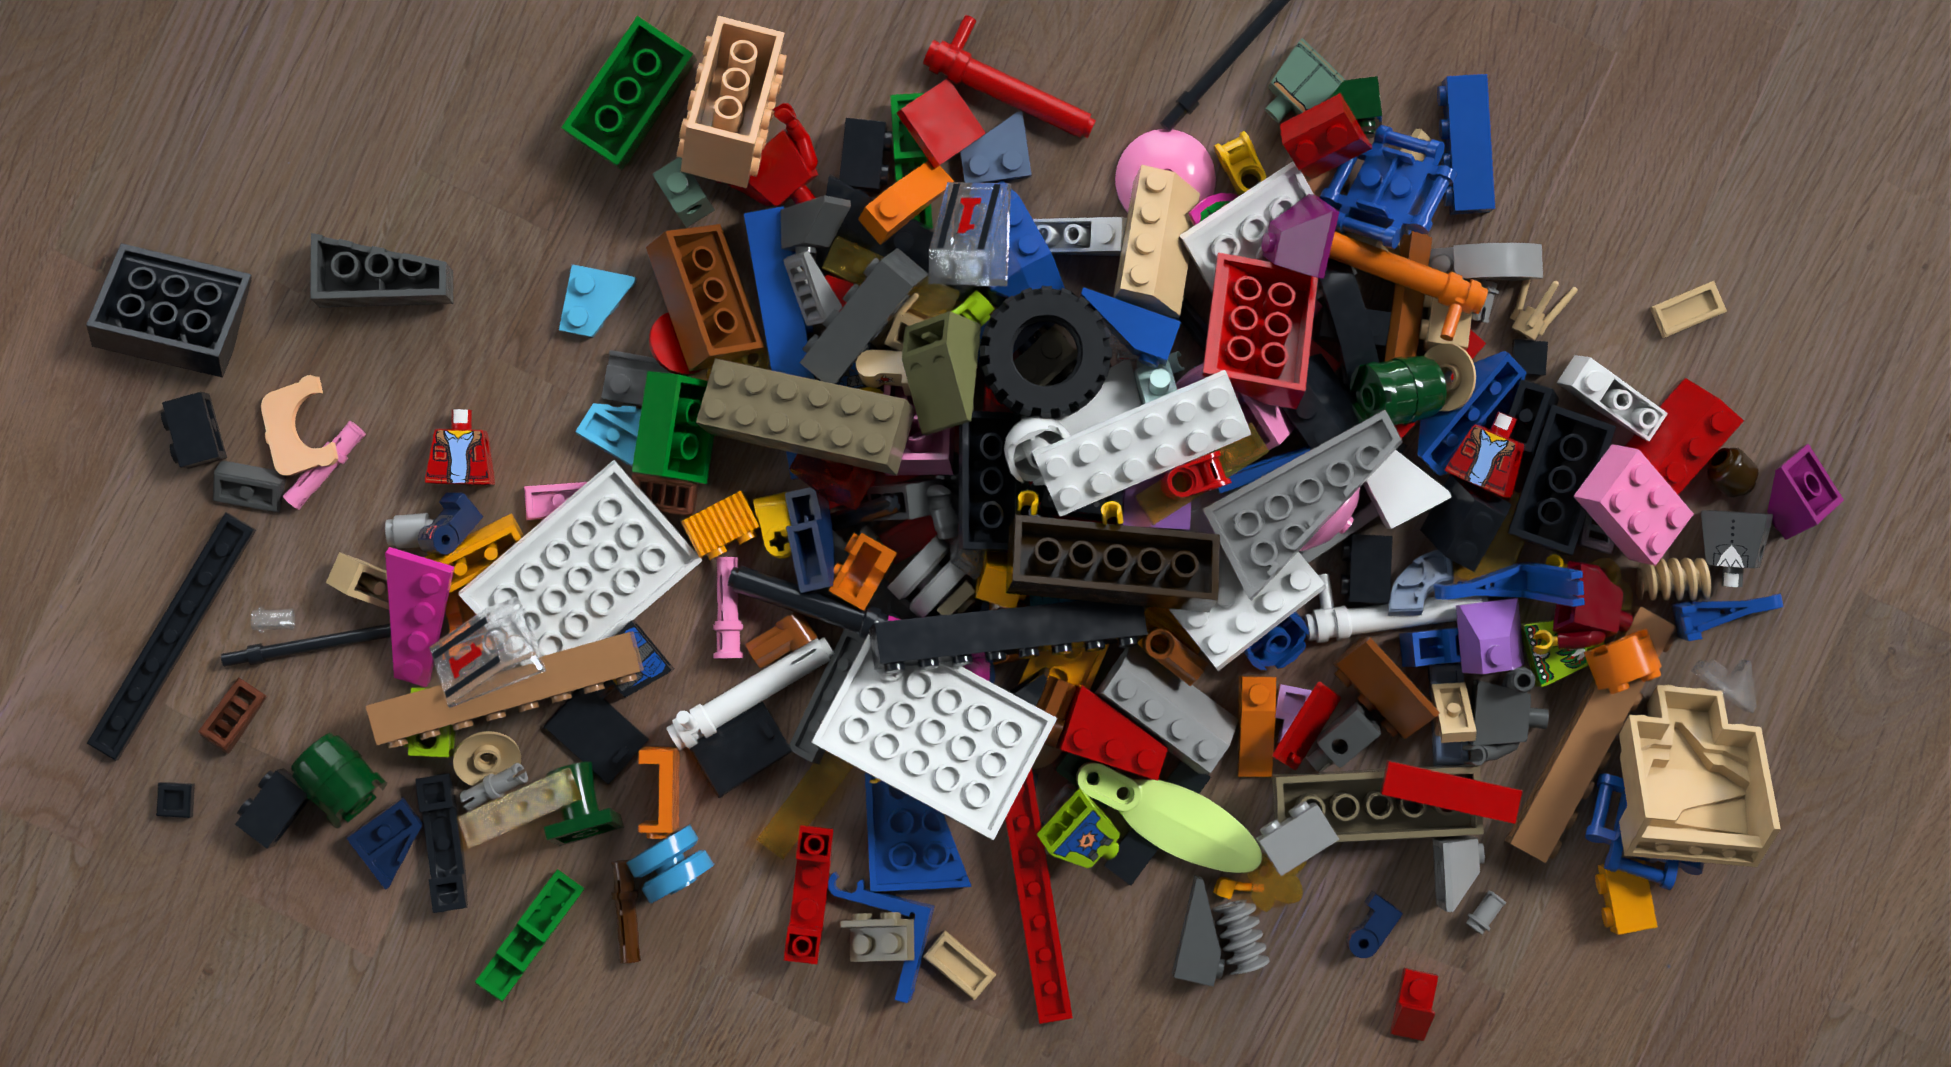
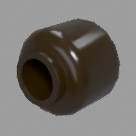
M1722 448L1709 460L1707 475L1708 479L1725 496L1737 497L1747 495L1754 489L1759 471L1757 465L1741 449Z

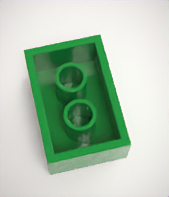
M647 371L632 472L707 484L714 435L708 434L696 423L708 381L679 374Z

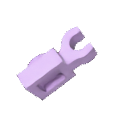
M1279 684L1276 698V718L1283 720L1277 743H1280L1312 690Z

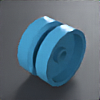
M690 824L626 862L634 878H641L654 870L658 874L645 882L642 887V891L650 904L668 894L673 895L696 881L697 876L714 866L706 850H698L685 858L683 853L695 846L699 839Z

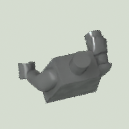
M941 478L919 479L867 487L868 501L894 494L899 498L900 509L896 513L858 524L854 528V533L860 536L862 532L876 541L879 535L873 526L875 524L880 525L883 520L914 519L931 515L938 539L958 537L959 520L955 509L952 507V492L944 486L943 480Z
M1518 667L1510 671L1505 676L1501 686L1473 680L1471 709L1477 732L1476 741H1468V744L1471 745H1464L1462 747V750H1470L1471 759L1468 762H1463L1464 765L1479 766L1486 761L1497 760L1517 750L1520 742H1526L1529 728H1547L1549 719L1548 709L1531 708V694L1527 693L1535 685V676L1531 670L1525 667Z

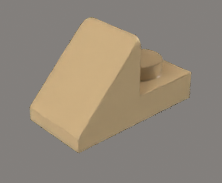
M1466 683L1432 684V705L1440 712L1433 719L1435 736H1440L1441 743L1476 741L1477 731Z

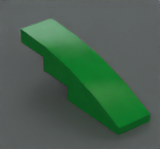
M924 93L890 95L896 182L928 161L896 113ZM930 204L913 219L933 229L932 208Z
M557 869L477 978L475 984L502 1003L585 888Z

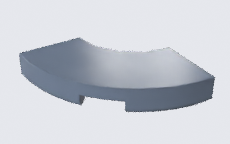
M1439 550L1426 553L1413 560L1412 564L1394 582L1388 604V616L1422 615L1424 602L1428 595L1434 591V584H1453V561L1445 557Z

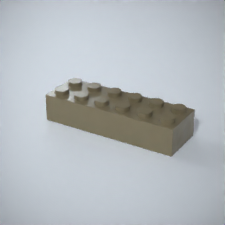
M715 358L696 423L708 434L897 475L915 415V409L903 398Z
M1461 764L1419 767L1481 781L1480 766ZM1385 769L1272 774L1274 820L1277 819L1281 823L1291 816L1289 811L1298 804L1306 801L1309 805L1314 802L1319 806L1338 836L1339 840L1336 842L1484 834L1483 817L1380 794Z

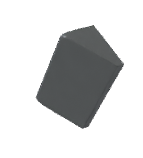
M221 461L214 471L213 501L279 513L286 476L272 469Z

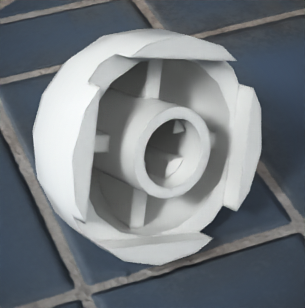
M1033 415L1023 418L1009 431L1004 445V452L1009 470L1018 481L1024 483L1023 480L1033 481L1034 485H1045L1032 452L1070 436L1059 421L1052 418H1040V415Z

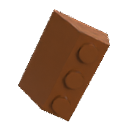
M1361 636L1332 663L1338 669L1334 675L1345 687L1354 686L1361 694L1357 697V700L1370 713L1374 709L1383 718L1380 725L1393 738L1397 734L1401 738H1408L1440 714L1371 637Z

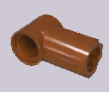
M793 612L775 623V627L745 644L759 668L769 665L787 652H794L818 638L805 615Z
M1153 627L1147 630L1148 634L1142 638V646L1145 652L1187 685L1191 686L1204 672L1208 662L1174 637L1169 631L1161 627ZM1164 634L1167 638L1166 648L1161 652L1152 651L1150 646L1151 639L1155 635Z
M1049 675L1037 708L1057 718L1044 743L1054 748L1065 723L1064 716L1070 706L1077 686Z

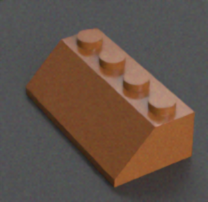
M721 224L665 231L646 247L689 371L712 368L715 358L733 361L764 348Z

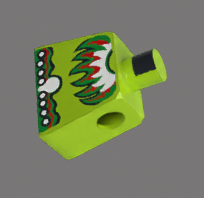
M1554 620L1521 624L1522 642L1530 669L1535 676V686L1538 687L1547 686L1588 666L1584 652L1603 645L1604 642L1583 649L1559 650L1558 646H1551L1548 653L1539 655L1533 651L1534 646L1547 645V642L1544 639H1533V637L1539 630H1547L1552 636H1558V633L1553 631Z

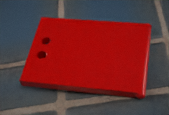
M1318 682L1272 756L1296 771L1340 702L1341 697L1322 682Z

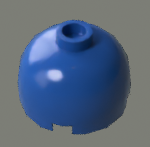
M1295 611L1247 648L1244 653L1250 663L1260 670H1267L1265 666L1273 665L1277 669L1283 668L1296 660L1306 647L1304 638L1306 634L1309 636V629Z

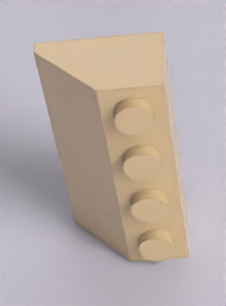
M1141 165L1132 186L1113 298L1161 315L1179 318L1190 254L1183 244L1180 235L1194 226L1188 213L1199 203L1200 193L1175 172Z

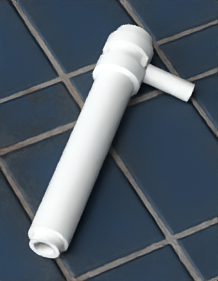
M1321 574L1318 576L1325 583L1326 588L1319 593L1321 609L1313 610L1312 614H1305V624L1309 629V636L1307 635L1309 641L1316 640L1317 643L1328 642L1329 638L1335 637L1337 640L1350 639L1351 635L1457 621L1456 605L1486 602L1488 598L1487 596H1470L1439 600L1435 599V597H1428L1424 602L1422 615L1388 616L1387 603L1348 609L1346 606L1334 607L1329 574Z
M825 637L820 640L816 638L708 703L696 705L689 710L690 713L680 711L676 718L672 720L673 724L666 727L667 731L679 750L685 747L690 749L698 744V739L703 736L705 738L717 733L716 729L829 662V657L834 654V651Z

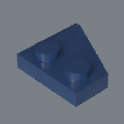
M402 797L353 831L346 839L386 890L390 887L423 823Z

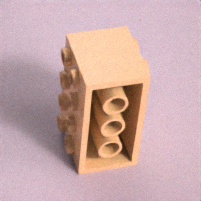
M718 16L713 35H707L703 49L704 58L702 63L698 65L695 77V90H691L687 105V118H683L679 133L680 142L676 157L682 158L680 172L744 188L748 186L750 175L757 177L761 162L760 156L762 149L765 148L769 123L773 118L774 111L772 109L776 106V97L780 92L783 80V71L787 55L781 54L784 32Z

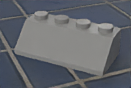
M1139 645L1124 649L1094 693L1168 748L1167 751L1198 774H1210L1230 746L1238 723L1236 717L1193 685H1187L1156 659L1148 655Z

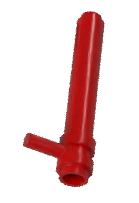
M968 15L963 17L951 44L944 40L941 43L936 40L932 41L923 60V64L929 67V71L937 75L941 72L956 84L962 82L1078 138H1081V136L1089 137L1096 122L1095 119L1091 118L1092 114L972 58L971 53L963 50L976 23L973 17Z

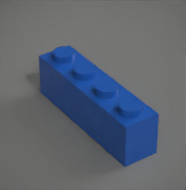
M1487 74L1447 76L1442 81V86L1437 87L1438 106H1443L1444 119L1439 120V136L1441 140L1445 139L1446 153H1443L1441 158V165L1454 169L1457 172V177L1452 185H1448L1443 195V203L1445 207L1449 206L1450 215L1490 213L1495 209Z

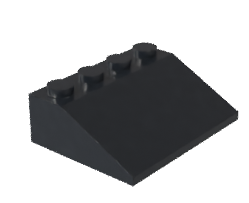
M121 243L86 324L91 345L95 348L223 378L234 351L252 276L248 273Z

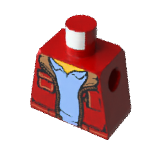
M453 409L451 429H435L425 483L495 485L488 433L484 430H472V410Z
M1498 411L1491 429L1475 424L1449 461L1445 471L1502 497L1511 498L1524 450L1523 443L1509 438L1517 419Z

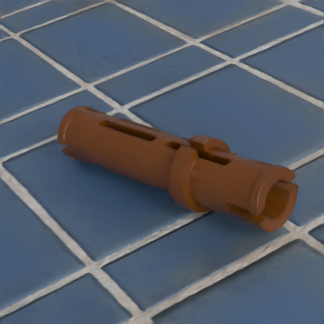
M617 860L611 862L614 878V891L611 892L612 900H615L619 962L624 964L641 961L636 913V898L639 897L638 890L635 889L633 874L626 864L629 860Z

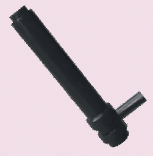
M741 566L740 569L733 567L728 580V586L733 587L734 592L858 633L859 637L865 640L869 634V628L875 621H888V615L881 613L882 609L869 606L863 611L845 600L815 590L800 593L797 584ZM894 613L890 614V616L901 620L900 615Z

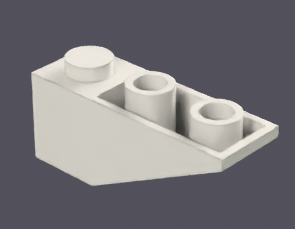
M1127 218L1033 219L1052 254L1121 256Z
M1575 355L1557 381L1558 385L1576 398L1646 441L1651 440L1668 414L1591 357Z

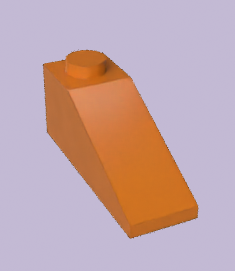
M928 160L870 202L864 208L858 220L881 245L952 187L955 182L941 166L934 169Z
M1239 676L1238 777H1272V754L1274 751L1276 718V677Z

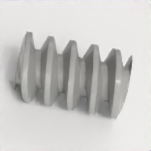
M1247 900L1233 901L1213 908V912L1224 913V917L1216 921V924L1227 926V930L1219 936L1231 941V943L1223 947V951L1234 952V956L1226 961L1227 965H1237L1238 969L1233 971L1232 975L1258 970L1270 962L1268 956L1259 955L1266 950V945L1262 942H1255L1263 936L1262 930L1252 929L1260 921L1256 916H1248L1256 910V905L1245 903Z

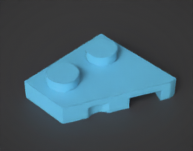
M572 264L559 331L594 338L603 326L604 321L615 311L619 305L618 303L629 289L636 284L637 278Z
M593 403L575 432L578 436L633 467L642 409L633 406L613 407L608 404Z

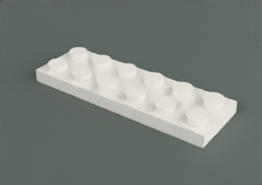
M1223 370L1034 451L1032 454L1057 512L1061 517L1252 434L1228 374Z

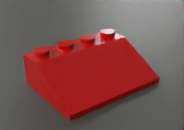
M1218 252L1202 376L1209 377L1225 370L1235 391L1264 404L1297 409L1306 391L1318 278L1275 265L1272 262Z

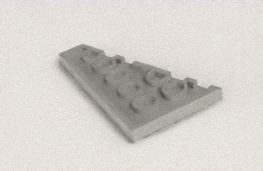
M1386 410L1203 509L1215 534L1220 535V544L1249 600L1252 601L1402 444L1403 441Z

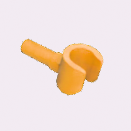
M1220 877L1216 882L1213 892L1218 896L1231 899L1234 889L1238 891L1262 892L1263 884L1242 883L1227 877Z

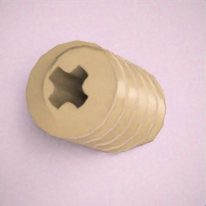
M1661 558L1656 566L1640 562L1636 573V594L1638 599L1642 600L1644 591H1648L1650 599L1655 600L1657 592L1661 591L1663 599L1669 600L1671 591H1675L1677 600H1682L1684 592L1688 591L1690 599L1696 600L1698 591H1701L1703 599L1709 600L1711 576L1708 565L1703 558H1696L1694 562L1690 558H1683L1680 563L1676 558L1668 559L1667 563Z

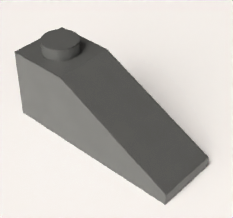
M1194 875L1172 975L1174 978L1214 987L1215 979L1221 980L1225 960L1220 959V946L1204 881L1201 876Z

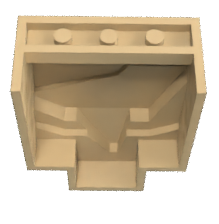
M1657 685L1647 703L1648 716L1629 715L1619 734L1622 750L1620 761L1627 800V808L1619 820L1624 856L1758 867L1781 830L1761 727L1728 724L1722 691Z

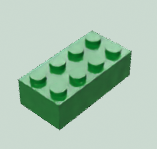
M637 16L561 128L569 136L622 171L696 63L697 59L694 53Z

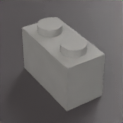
M1304 801L1289 811L1291 816L1281 823L1277 819L1273 820L1260 829L1262 835L1256 839L1280 876L1339 840L1321 809L1314 802L1308 805Z

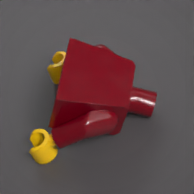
M1557 554L1547 557L1546 565L1583 571V578L1574 580L1583 581L1584 595L1573 596L1584 598L1585 605L1572 607L1556 604L1553 631L1557 632L1558 636H1552L1547 630L1536 632L1533 639H1544L1547 642V645L1534 646L1533 651L1536 654L1543 655L1548 653L1551 646H1558L1559 650L1583 649L1599 645L1604 642L1605 638L1617 634L1618 631L1625 633L1630 629L1633 617L1631 614L1621 610L1623 591L1610 581L1599 566L1569 561L1568 564H1565L1563 559Z

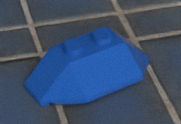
M1003 180L996 183L1001 184L984 250L977 249L994 185L974 194L972 198H981L980 204L974 206L970 224H975L974 229H970L966 233H959V236L990 291L1009 298L1028 288L1033 290L1039 289L1041 286H1052V289H1065L1052 252L1020 196Z
M1503 351L1474 362L1476 384L1472 396L1465 405L1453 411H1438L1436 415L1420 420L1418 456L1439 476L1447 474L1445 471L1446 466L1475 424L1491 429L1498 411L1509 415L1520 381L1525 380L1527 372L1508 352Z

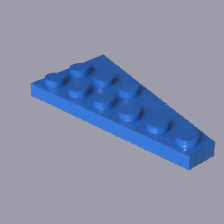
M865 772L870 892L972 887L944 814L883 781L876 784L870 783L869 780L875 779V777Z

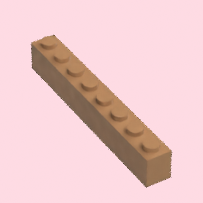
M1633 606L1629 613L1633 617L1630 629L1625 633L1619 631L1614 641L1647 627L1659 658L1662 651L1666 653L1672 646L1676 637L1673 634L1676 626L1641 606ZM1641 678L1628 682L1630 688L1615 694H1610L1608 688L1598 690L1595 680H1592L1516 819V824H1513L1504 841L1544 863L1549 858L1553 859L1557 855L1562 845V841L1559 839L1565 828L1569 830L1573 826L1578 816V812L1575 810L1580 800H1586L1594 787V782L1591 780L1597 769L1601 771L1606 766L1611 755L1608 749L1613 740L1618 741L1620 739L1619 734L1625 724L1624 720L1629 711H1635L1643 698V694L1640 691L1645 682H1642Z
M632 631L485 672L448 698H446L445 691L463 679L367 705L366 710L376 746L386 743L387 748L391 749L408 744L406 737L419 734L421 740L441 735L439 728L452 725L454 731L473 726L472 719L485 715L486 721L505 717V709L518 706L519 712L539 707L538 700L551 697L552 703L572 698L570 691L584 688L585 694L605 689L603 682L615 678L618 685L638 679L636 673L644 671L635 635Z

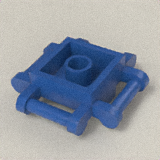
M1380 125L1376 130L1372 149L1339 165L1328 188H1324L1319 197L1330 206L1340 209L1335 231L1339 233L1348 231L1383 242L1384 246L1392 249L1399 245L1404 234L1410 235L1411 231L1428 234L1433 225L1431 220L1448 185H1452L1457 177V172L1454 169L1445 165L1438 166L1444 153V142L1432 139L1430 142L1394 132L1389 126ZM1393 145L1426 156L1423 162L1415 160L1412 154L1388 148V146ZM1357 159L1364 160L1347 196L1340 194Z
M1603 773L1598 775L1596 786L1599 788L1592 823L1587 826L1585 838L1594 843L1610 845L1604 869L1612 872L1620 870L1659 883L1660 888L1667 890L1673 888L1678 868L1691 875L1702 874L1703 862L1634 857L1649 863H1656L1657 861L1665 863L1664 870H1660L1622 857L1623 844L1619 820L1627 808L1623 778ZM1612 791L1621 793L1614 830L1605 828Z

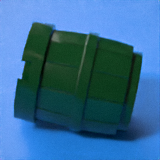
M1425 356L1395 357L1382 363L1369 362L1359 365L1352 373L1350 381V393L1356 392L1358 402L1352 404L1360 423L1386 410L1394 425L1412 424L1418 420L1436 415L1444 406L1447 396L1446 381L1440 366L1434 360Z
M332 733L324 735L309 746L291 766V770L294 772L292 777L306 793V797L327 814V819L335 828L341 827L340 820L342 818L347 823L353 820L377 798L372 792L378 786L383 791L387 785L384 778L379 773L372 771L357 750H354L339 735L334 736Z

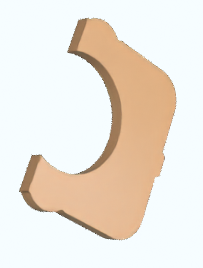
M307 375L299 383L269 392L262 400L261 412L266 429V443L270 446L274 467L281 475L293 476L319 466L329 467L339 459L334 442L322 448H310L300 440L295 427L296 414L300 405L312 395L323 394L320 377Z

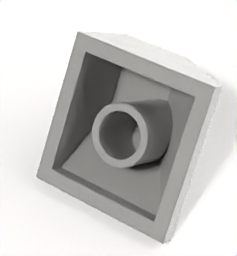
M1473 835L1433 838L1436 905L1446 912H1454L1479 875L1480 864L1485 862L1483 843H1478V838Z

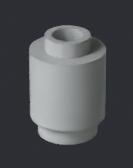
M428 513L395 515L394 519L386 520L385 534L388 546H396L397 549L420 547L418 543L420 530L426 525H431L435 519H430Z

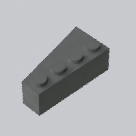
M311 233L310 299L319 308L454 304L453 270L445 261L407 253L401 254L388 251L385 248L355 244L352 241L336 240Z
M898 248L882 260L875 258L863 272L867 276L861 286L855 283L843 297V300L847 302L840 312L834 309L822 324L827 329L820 337L815 334L802 349L807 354L800 363L821 381L833 384L839 383L856 363L858 356L868 348L867 344L870 341L872 342L889 322L887 319L893 316L909 299L908 293L919 283L921 284L929 275Z

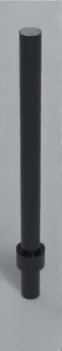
M1272 0L1192 89L1181 94L1176 100L1177 105L1160 124L1170 132L1186 114L1190 115L1200 105L1198 101L1290 0Z
M390 624L267 646H263L262 643L248 645L245 650L221 654V661L224 667L243 663H250V665L262 664L266 662V659L391 637Z

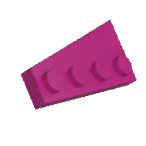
M389 547L385 552L394 678L427 687L431 680L435 661L432 653L438 647L455 567Z

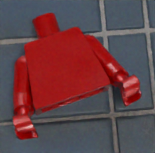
M782 103L772 110L774 111L773 115L786 124V129L779 132L762 149L757 177L750 175L747 188L727 183V185L765 206L774 205L779 207L790 199L795 204H799L816 198L807 187L818 176L816 170L818 160L810 135L800 121L796 119L793 107L789 103Z

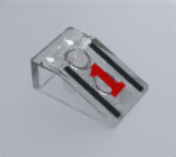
M947 182L929 249L928 284L1008 285L1011 184Z
M518 597L482 610L429 647L449 708L546 671L528 614Z

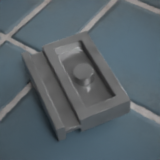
M610 350L601 398L642 406L647 371L671 372L664 369L655 358Z

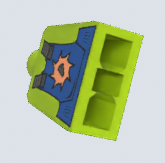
M1080 788L1036 834L1052 856L1084 868L1093 867L1101 857L1111 860L1119 851V845L1116 841L1119 839L1120 832L1108 816Z

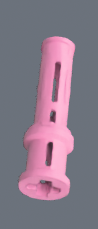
M716 557L718 621H715V625H713V630L716 631L717 652L713 653V658H744V653L740 651V631L743 630V624L738 620V593L733 591V587L728 586V580L733 567L738 568V557Z

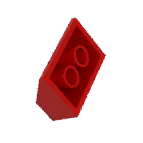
M1684 378L1659 406L1668 414L1651 440L1646 441L1634 434L1624 445V447L1639 449L1677 495L1681 493L1744 422L1721 399L1687 378Z

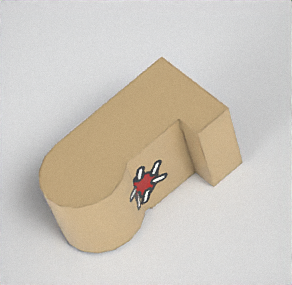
M866 350L858 356L856 369L861 382L866 387L878 388L884 384L902 386L904 394L912 396L902 362V351Z

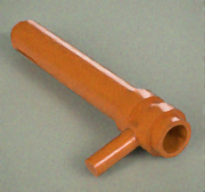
M1335 231L1329 254L1330 259L1438 299V303L1448 306L1449 309L1440 335L1443 340H1453L1462 312L1466 314L1471 312L1480 313L1488 294V289L1481 287L1480 282L1472 279L1469 282L1462 279V275L1450 271L1447 274Z

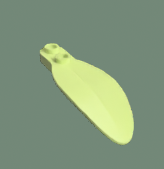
M1097 761L1086 762L1078 769L1076 783L1080 789L1088 796L1118 810L1125 821L1137 833L1160 849L1188 862L1224 872L1246 873L1254 871L1261 864V849L1250 832L1232 815L1208 798L1174 783L1148 778L1133 779ZM1096 772L1098 780L1092 784L1088 783V774ZM1121 787L1128 789V794L1124 798L1117 797V790Z

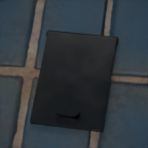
M584 688L577 689L572 694V698H569L544 725L545 730L552 733L580 760L592 762L593 771L607 784H610L649 740L647 736L607 700L600 699L595 692L585 694Z
M763 701L717 728V733L712 736L701 738L697 741L698 744L690 748L691 753L718 798H722L731 790L793 752Z

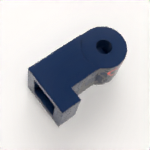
M446 493L439 501L444 508L431 525L424 526L419 532L418 543L422 551L428 554L446 555L452 553L483 518V515L464 493Z
M1371 891L1364 901L1371 909L1360 925L1353 927L1346 937L1348 948L1359 958L1372 957L1403 915L1397 907L1374 891Z

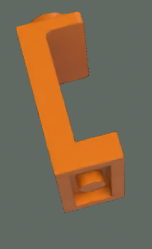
M646 746L639 750V764H659L658 820H645L638 825V832L646 833V838L666 839L667 836H670V833L679 828L680 750L678 747Z

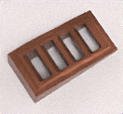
M632 473V480L639 488L641 481L648 482L646 496L651 501L654 483L660 484L658 503L654 504L659 511L686 516L695 514L699 483ZM667 485L673 486L670 506L664 505ZM680 488H686L683 508L677 507Z
M238 677L198 733L204 739L229 754L267 696ZM239 691L254 700L251 705L237 697ZM231 703L246 711L243 716L229 708ZM224 714L237 722L234 728L221 720ZM216 726L229 734L226 739L214 732Z

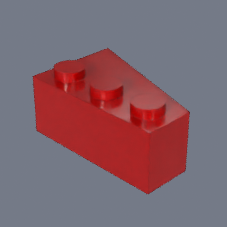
M1076 684L1075 686L1077 687L1068 707L1065 723L1056 748L1158 781L1168 748L1081 684Z

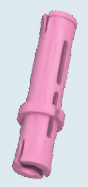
M349 421L337 437L332 440L336 445L339 458L336 463L329 467L319 466L305 471L297 482L283 495V498L294 508L300 510L307 499L329 477L331 472L340 463L344 464L348 460L347 455L366 436V433L354 422Z

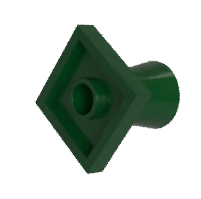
M580 762L563 766L546 774L563 819L562 822L544 827L548 841L562 846L624 828L619 813L611 808L599 811L593 781L592 762Z

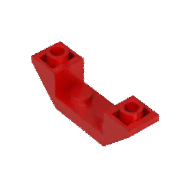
M800 825L796 872L783 961L818 964L832 858L834 832L832 828Z

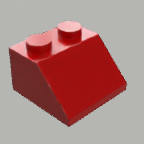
M1341 93L1280 124L1282 143L1298 170L1310 179H1314L1372 149L1371 143Z

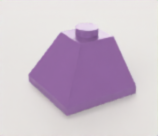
M1518 598L1456 605L1462 673L1488 674L1514 670L1524 665Z

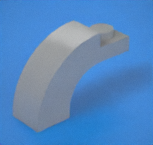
M1481 243L1431 249L1429 267L1447 274L1450 271L1462 275V279L1465 281H1470V279L1508 281L1543 278L1542 245L1532 243Z

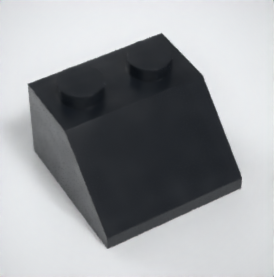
M1450 474L1444 488L1450 492L1452 497L1432 507L1420 531L1445 557L1475 572L1512 504L1471 482Z

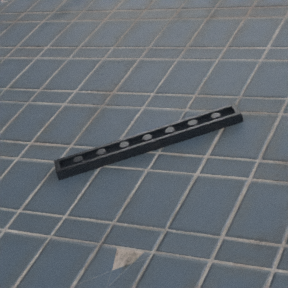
M225 512L89 738L88 745L115 761L119 760L255 534V528Z

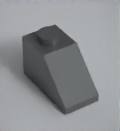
M824 195L781 209L782 249L794 251L795 254L808 250L813 257L816 255V251L829 248L851 207L850 200Z

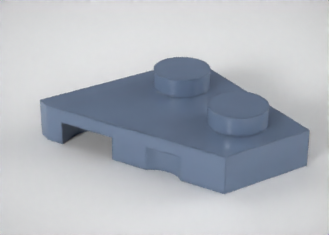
M1022 111L1016 112L960 151L965 186L1032 176Z

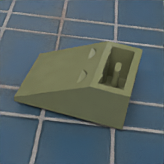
M951 311L905 327L902 362L923 435H929L970 422L972 418L981 324Z

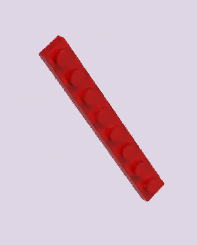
M1031 768L1006 816V824L1039 1024L1072 1019L1073 1017L1045 846L1036 835L1042 828Z

